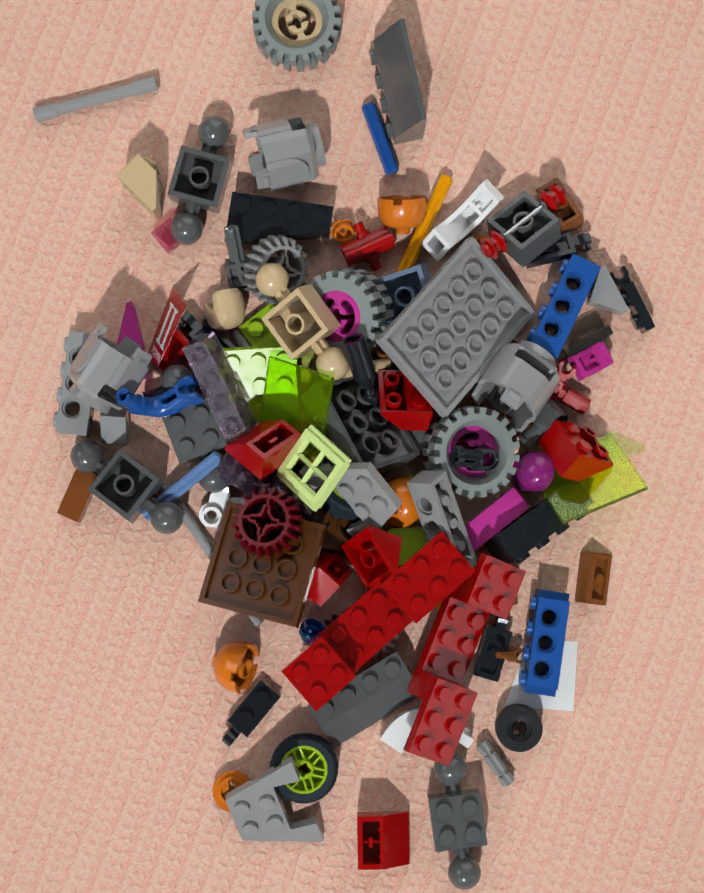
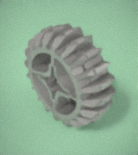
M270 235L267 236V239H259V245L252 246L254 253L247 254V257L250 259L249 263L244 264L248 268V272L243 276L250 279L246 286L252 288L251 293L254 296H258L260 301L274 305L279 303L275 296L264 295L256 286L255 278L258 270L268 263L279 264L287 271L289 277L287 288L291 293L300 285H306L303 280L304 276L310 274L305 271V268L310 264L304 261L307 254L301 251L303 246L295 243L294 239L286 238L283 235H278L277 237Z

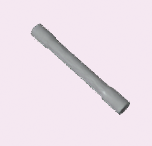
M155 76L133 81L130 84L58 103L33 108V114L36 122L39 123L78 110L131 96L158 91Z

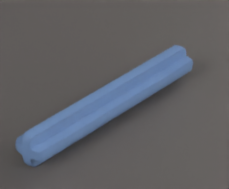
M217 451L212 452L159 495L156 500L160 503L176 501L224 461L223 457ZM143 510L142 515L150 521V514Z

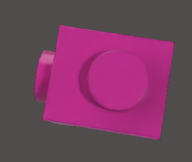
M603 341L567 359L571 367L573 365L577 366L575 375L578 381L614 363L610 351L606 348Z

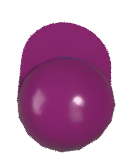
M524 452L520 454L519 462L515 461L513 467L517 468V470L512 475L514 485L520 490L543 491L553 480L554 463L548 454Z

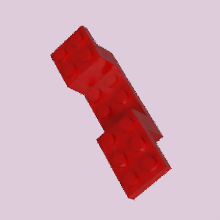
M440 531L401 566L399 565L397 572L367 590L300 649L301 653L285 666L281 672L317 712L356 677L354 672L412 621L417 624L476 572L475 569L444 533Z
M484 553L480 554L475 567L476 572L472 574V577H469L442 601L407 689L408 693L422 699V703L403 750L450 766L478 695L477 692L463 686L462 682L488 616L491 613L506 620L508 619L526 573L522 569Z

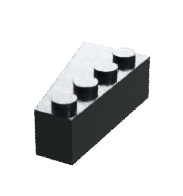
M232 192L227 226L233 224L239 227L242 245L258 244L259 239H267V236L270 235L276 237L283 235L294 240L330 237L334 212L333 206Z
M572 480L541 501V504L524 513L519 520L517 519L501 530V533L490 538L484 545L492 557L508 564L514 561L520 564L531 556L528 551L535 546L539 550L550 542L548 538L553 533L560 535L570 527L568 522L575 518L576 521H579L590 512L587 508L592 506L594 502L580 482Z

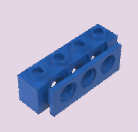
M575 254L571 256L570 260L564 259L559 273L563 275L559 283L553 282L548 293L552 298L548 306L542 305L537 316L541 321L537 329L531 328L526 341L543 347L556 361L601 266ZM573 281L576 283L577 289L572 290L568 288L566 282ZM555 304H563L567 312L561 313L557 311ZM544 327H553L556 335H548Z
M536 589L535 594L531 593L529 609H533L532 619H528L526 624V634L529 635L528 645L524 644L522 660H526L525 671L520 670L518 685L522 686L523 692L552 697L556 695L570 606V594L541 589ZM549 609L552 611L553 619L545 624L541 616L545 610ZM543 635L548 636L549 645L545 649H540L538 646L539 638ZM543 661L546 669L542 674L537 675L534 667L537 662Z

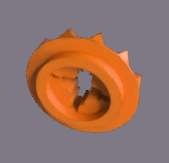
M238 770L226 771L221 774L213 785L212 793L215 803L222 810L230 812L225 801L226 794L223 795V793L230 789L229 781L234 784V787H239L249 781V777Z

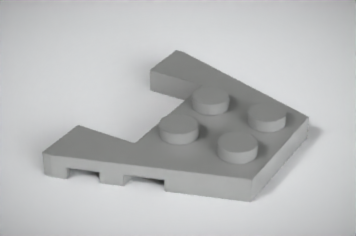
M371 462L349 463V468L335 487L340 496L352 507L355 514L361 518V520L352 523L347 529L352 538L370 525L380 529L403 503ZM321 464L320 467H317L327 477L334 469L330 464ZM304 465L299 473L304 477L309 467ZM314 472L307 483L314 490L321 487L324 481Z
M293 756L284 759V763L275 768L273 766L267 769L265 774L256 780L252 778L226 794L225 801L242 840L324 841V833L317 817L293 823L290 822L277 791V786L300 781V773Z

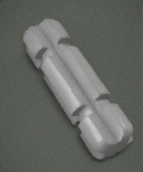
M485 739L478 743L476 746L477 750L481 755H484V760L493 773L499 776L498 780L504 787L513 783L515 780L510 771L506 770L507 767L496 751L492 750L493 747L489 741Z

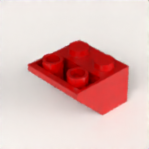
M378 370L380 414L401 430L428 431L433 415V409L429 402L401 370Z
M283 419L264 421L227 444L224 450L262 480L281 466L300 438L301 433Z
M555 420L538 440L539 445L545 454L552 458L555 469L563 478L581 481L614 465L608 456V450L597 441L596 433L586 426L580 427L572 422L566 423Z
M320 552L307 598L321 607L355 569L336 552Z
M409 811L357 812L358 870H381L410 864Z

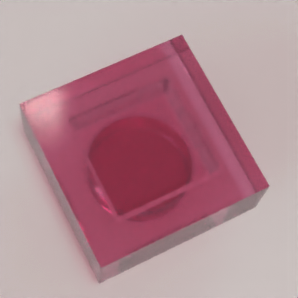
M171 217L151 233L167 254L180 245L171 234L170 227L173 221Z

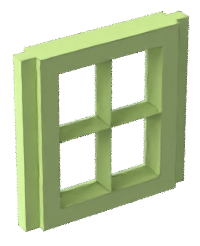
M310 424L277 470L276 476L316 512L323 506L349 468V463L352 460L314 425ZM310 442L320 451L313 463L303 455ZM325 456L336 465L328 477L317 468ZM299 458L309 467L302 479L292 471ZM314 472L324 481L317 494L306 484Z

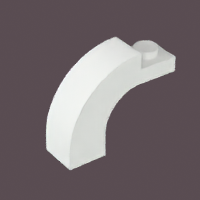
M486 179L451 216L428 234L421 242L422 246L437 262L440 261L474 232L494 212L497 205L505 197Z
M420 706L410 708L397 715L386 726L380 735V739L402 754ZM465 727L459 743L469 748L474 739L469 736L471 730Z

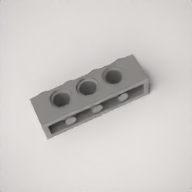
M70 331L69 337H65L64 352H67L66 362H62L60 368V377H63L62 387H58L56 396L57 402H60L59 411L55 412L53 417V427H56V432L59 434L89 438L91 435L94 408L69 392L72 386L69 371L72 368L74 359L91 333ZM72 403L80 405V411L75 416H70L68 413V408Z
M421 471L408 481L407 485L427 541L442 531L469 564L474 566L477 563V559L447 472Z

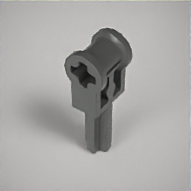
M230 224L224 228L229 259L225 260L229 288H239L241 293L252 291V288L246 286L250 279L243 276L248 272V268L244 264L249 263L250 259L244 256L239 227Z

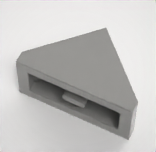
M604 265L600 268L592 285L587 305L621 316L629 309L608 269Z
M112 407L108 414L100 413L102 444L128 445L130 412L127 407L121 410Z

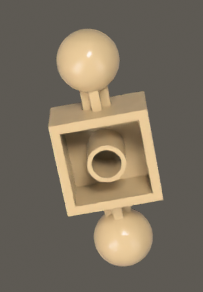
M276 263L263 265L256 274V286L264 295L275 296L279 304L261 319L291 360H295L305 356L313 349L318 356L316 360L317 371L323 378L334 381L344 377L349 370L345 352L340 348L330 347L325 340L341 326L311 284L298 287L291 293L287 288L289 283L287 271Z

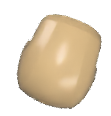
M239 288L216 291L212 296L213 303L205 302L204 304L207 321L214 329L228 330L235 328L245 318V304Z

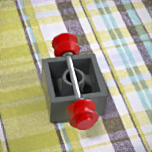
M549 184V192L540 191V202L526 191H523L487 220L489 239L484 237L480 239L482 253L487 258L497 259L499 250L506 252L524 268L561 238L560 219L551 212L558 210L557 204L561 206L566 204V193L559 185Z

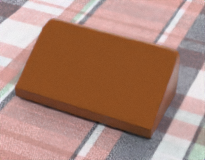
M76 469L57 513L81 523L93 496V493L87 489L98 475L92 472L84 473Z
M581 551L575 593L576 602L606 606L612 555Z

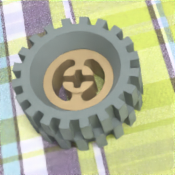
M337 0L255 1L252 20L258 48L261 47L262 55L266 59L268 57L271 58L273 65L278 67L281 63L286 71H291V66L297 67V72H304V66L309 65L311 70L317 68L318 61L324 64L328 60V54H334L336 43H339L341 37V10L339 4L337 5ZM304 12L311 15L316 23L314 31L309 36H307L309 25ZM285 15H287L286 28L288 35L292 39L284 36L279 29L280 22ZM298 22L301 28L297 29L294 23Z

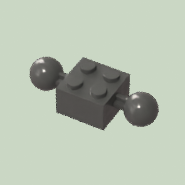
M209 116L200 123L198 136L203 143L201 151L181 145L167 193L171 201L185 204L184 212L178 214L173 219L170 227L172 237L183 245L194 244L202 236L203 225L198 217L200 209L219 214L233 165L230 158L216 155L217 148L224 146L230 138V127L219 116Z
M175 364L169 366L161 376L163 390L166 392L173 388L183 377L193 376L192 372L184 365ZM213 394L204 397V402L199 405L190 406L176 414L162 417L179 463L199 457L201 462L213 451L223 448L231 442ZM222 462L200 480L199 484L207 492H221L230 483V470Z
M83 440L74 445L70 454L72 465L78 471L84 473L94 471L98 474V477L87 490L133 524L142 511L145 510L150 514L153 528L159 533L172 534L181 527L183 523L181 508L173 502L164 501L160 503L154 498L164 485L158 477L121 449L116 452L108 463L103 459V451L96 442Z
M455 752L450 766L438 762L434 763V774L441 783L445 784L446 793L427 795L435 852L454 851L455 859L451 861L448 867V878L456 888L467 890L476 886L481 877L480 866L474 858L470 857L469 848L488 844L481 793L478 788L461 791L460 782L466 775L467 765L464 758Z

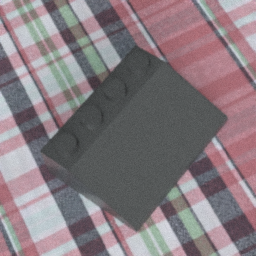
M400 19L373 41V50H369L371 64L376 65L378 74L374 75L377 90L382 89L383 98L380 99L382 114L387 113L389 120L388 123H385L387 137L393 138L394 145L423 139L427 120L405 20Z
M376 372L373 388H376L378 390V379ZM353 377L334 381L327 379L318 381L302 396L318 430L352 460L350 463L371 462L377 471L383 474L421 455L409 431L401 430L380 414L379 399L377 400L376 407L367 402L364 398L365 389Z

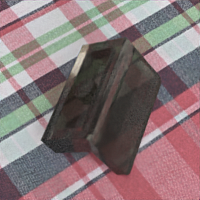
M593 311L576 320L561 350L565 361L596 343L610 338L613 331L609 324L604 325L597 311Z

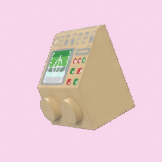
M137 154L116 176L122 186L159 221L162 218V182L158 176L160 172L157 169V165L149 157L146 156L143 159Z

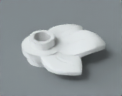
M226 487L221 492L210 494L209 502L200 508L199 519L205 526L215 527L219 531L227 501L242 505L246 502L241 497H230L229 488ZM214 510L217 515L211 518L207 515V512Z

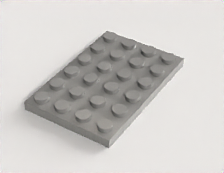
M472 236L467 238L377 338L376 343L441 417H447L485 373L503 346L513 340L536 312L495 262L482 253L480 244Z

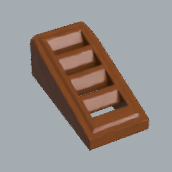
M558 177L536 189L538 196L540 191L549 192V184L559 185L565 191L566 204L564 206L557 204L558 210L551 212L560 219L561 233L571 232L584 224V216ZM566 207L569 208V210L558 215L557 212L563 210Z

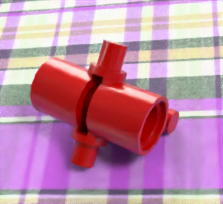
M362 221L354 224L356 239L340 245L348 267L350 268L366 261V263H370L373 272L381 269L379 254L396 247L392 232L385 225L369 232L368 229H365Z

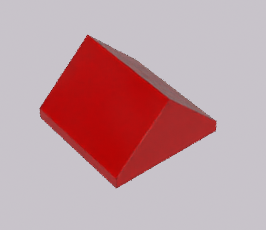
M370 525L341 545L367 590L397 572L402 537Z

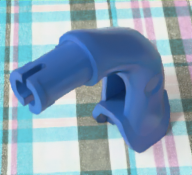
M192 375L183 377L173 388L152 398L134 394L127 388H121L116 393L117 403L127 407L130 413L158 418L167 417L187 407L199 405L204 402V398L201 394L194 391L198 387L199 380Z

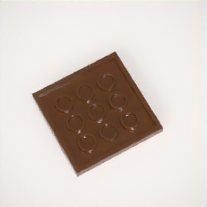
M227 501L198 602L299 628L327 526L307 520L298 522L296 525L302 527V531L294 532V535L298 537V541L290 540L288 542L292 546L290 550L283 546V555L279 556L274 550L273 558H268L266 554L259 558L256 556V552L252 555L247 553V547L242 548L239 546L241 539L234 538V534L238 530L233 529L231 525L238 522V520L233 518L232 514L240 513V509L236 507L238 503ZM257 508L253 514L259 513L262 509ZM277 513V518L285 522V515ZM269 519L268 521H264V522L258 521V522L262 523L264 526H265L266 524H270V523L276 524L275 522L271 521L270 519ZM249 523L251 536L257 542V527ZM276 531L268 542L276 539L282 531Z

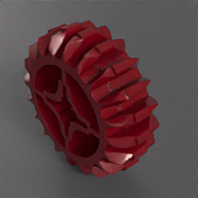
M262 487L259 494L254 489L251 491L252 498L246 495L243 496V500L246 502L244 505L236 504V507L240 509V513L232 514V517L238 520V522L231 525L233 529L238 530L234 534V538L241 539L239 546L242 548L247 547V553L251 555L256 552V556L262 558L264 554L268 558H273L275 550L281 556L283 555V546L290 550L292 546L288 542L290 540L298 541V537L294 535V532L302 531V527L296 525V523L303 521V517L295 514L301 509L298 505H293L295 499L293 497L287 498L288 493L284 490L278 493L276 487H272L270 491L266 487ZM277 503L282 506L285 512V522L277 518ZM263 505V508L259 513L253 514V512L259 506ZM270 519L271 521L275 522L276 524L270 523V524H266V525L264 526L262 523H260V522H258V521L264 522V521H268V520ZM249 523L257 527V542L251 536ZM276 531H282L276 539L268 542Z

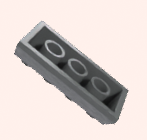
M396 650L355 674L356 677L317 712L308 703L310 711L334 747H337L417 698L407 692L412 676Z

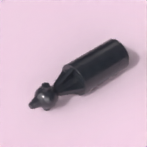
M362 333L348 335L342 339L341 343L353 378L365 389V400L371 403L373 407H376L377 400L379 399V391L373 388L376 370L365 337Z

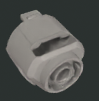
M285 117L242 129L245 139L256 137L259 154L248 158L252 177L256 178L258 189L269 188L270 191L315 180L319 174L318 167L326 165L324 147L316 122L307 124L300 117L289 120Z
M99 322L72 363L69 375L73 385L69 392L94 409L108 414L112 407L117 410L126 408L117 403L116 393L121 388H127L135 394L150 370L148 364L153 356L142 350L141 345L127 336L123 338L118 346L103 338L108 328Z
M530 341L505 344L478 381V385L472 393L474 404L480 406L483 400H485L499 413L511 419L507 428L512 427L515 431L523 432L530 422L535 421L559 385L560 379L554 357L543 347Z

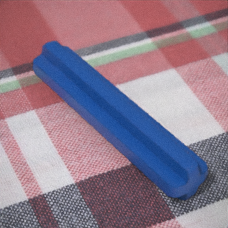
M373 102L367 103L362 106V112L384 172L387 175L394 174L399 171V167L376 104Z

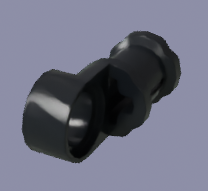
M455 445L451 449L449 457L450 466L453 469L467 467L473 471H492L500 462L499 454L487 445L479 448L475 447L472 450L463 449L462 446ZM491 453V460L487 464H483L484 454Z

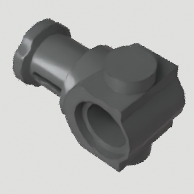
M549 398L535 421L523 433L519 432L517 437L534 451L538 440L554 421L559 420L567 423L569 422L568 415Z

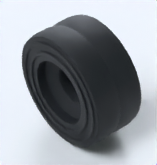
M511 704L498 714L495 722V731L504 747L514 752H525L538 744L542 736L543 726L539 715L534 709L525 704ZM518 720L526 724V730L521 735H516L511 730L512 724Z

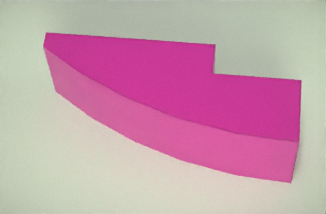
M515 486L465 525L473 551L482 546L530 507L529 503Z

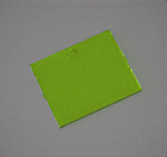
M270 356L268 358L259 423L283 419L301 435L311 424L326 435L334 377L305 368L303 365H297ZM310 442L303 455L313 463L320 451Z
M611 433L597 439L609 452L608 456L614 463L611 468L581 481H574L561 477L554 467L553 480L542 492L562 524L648 490V486Z

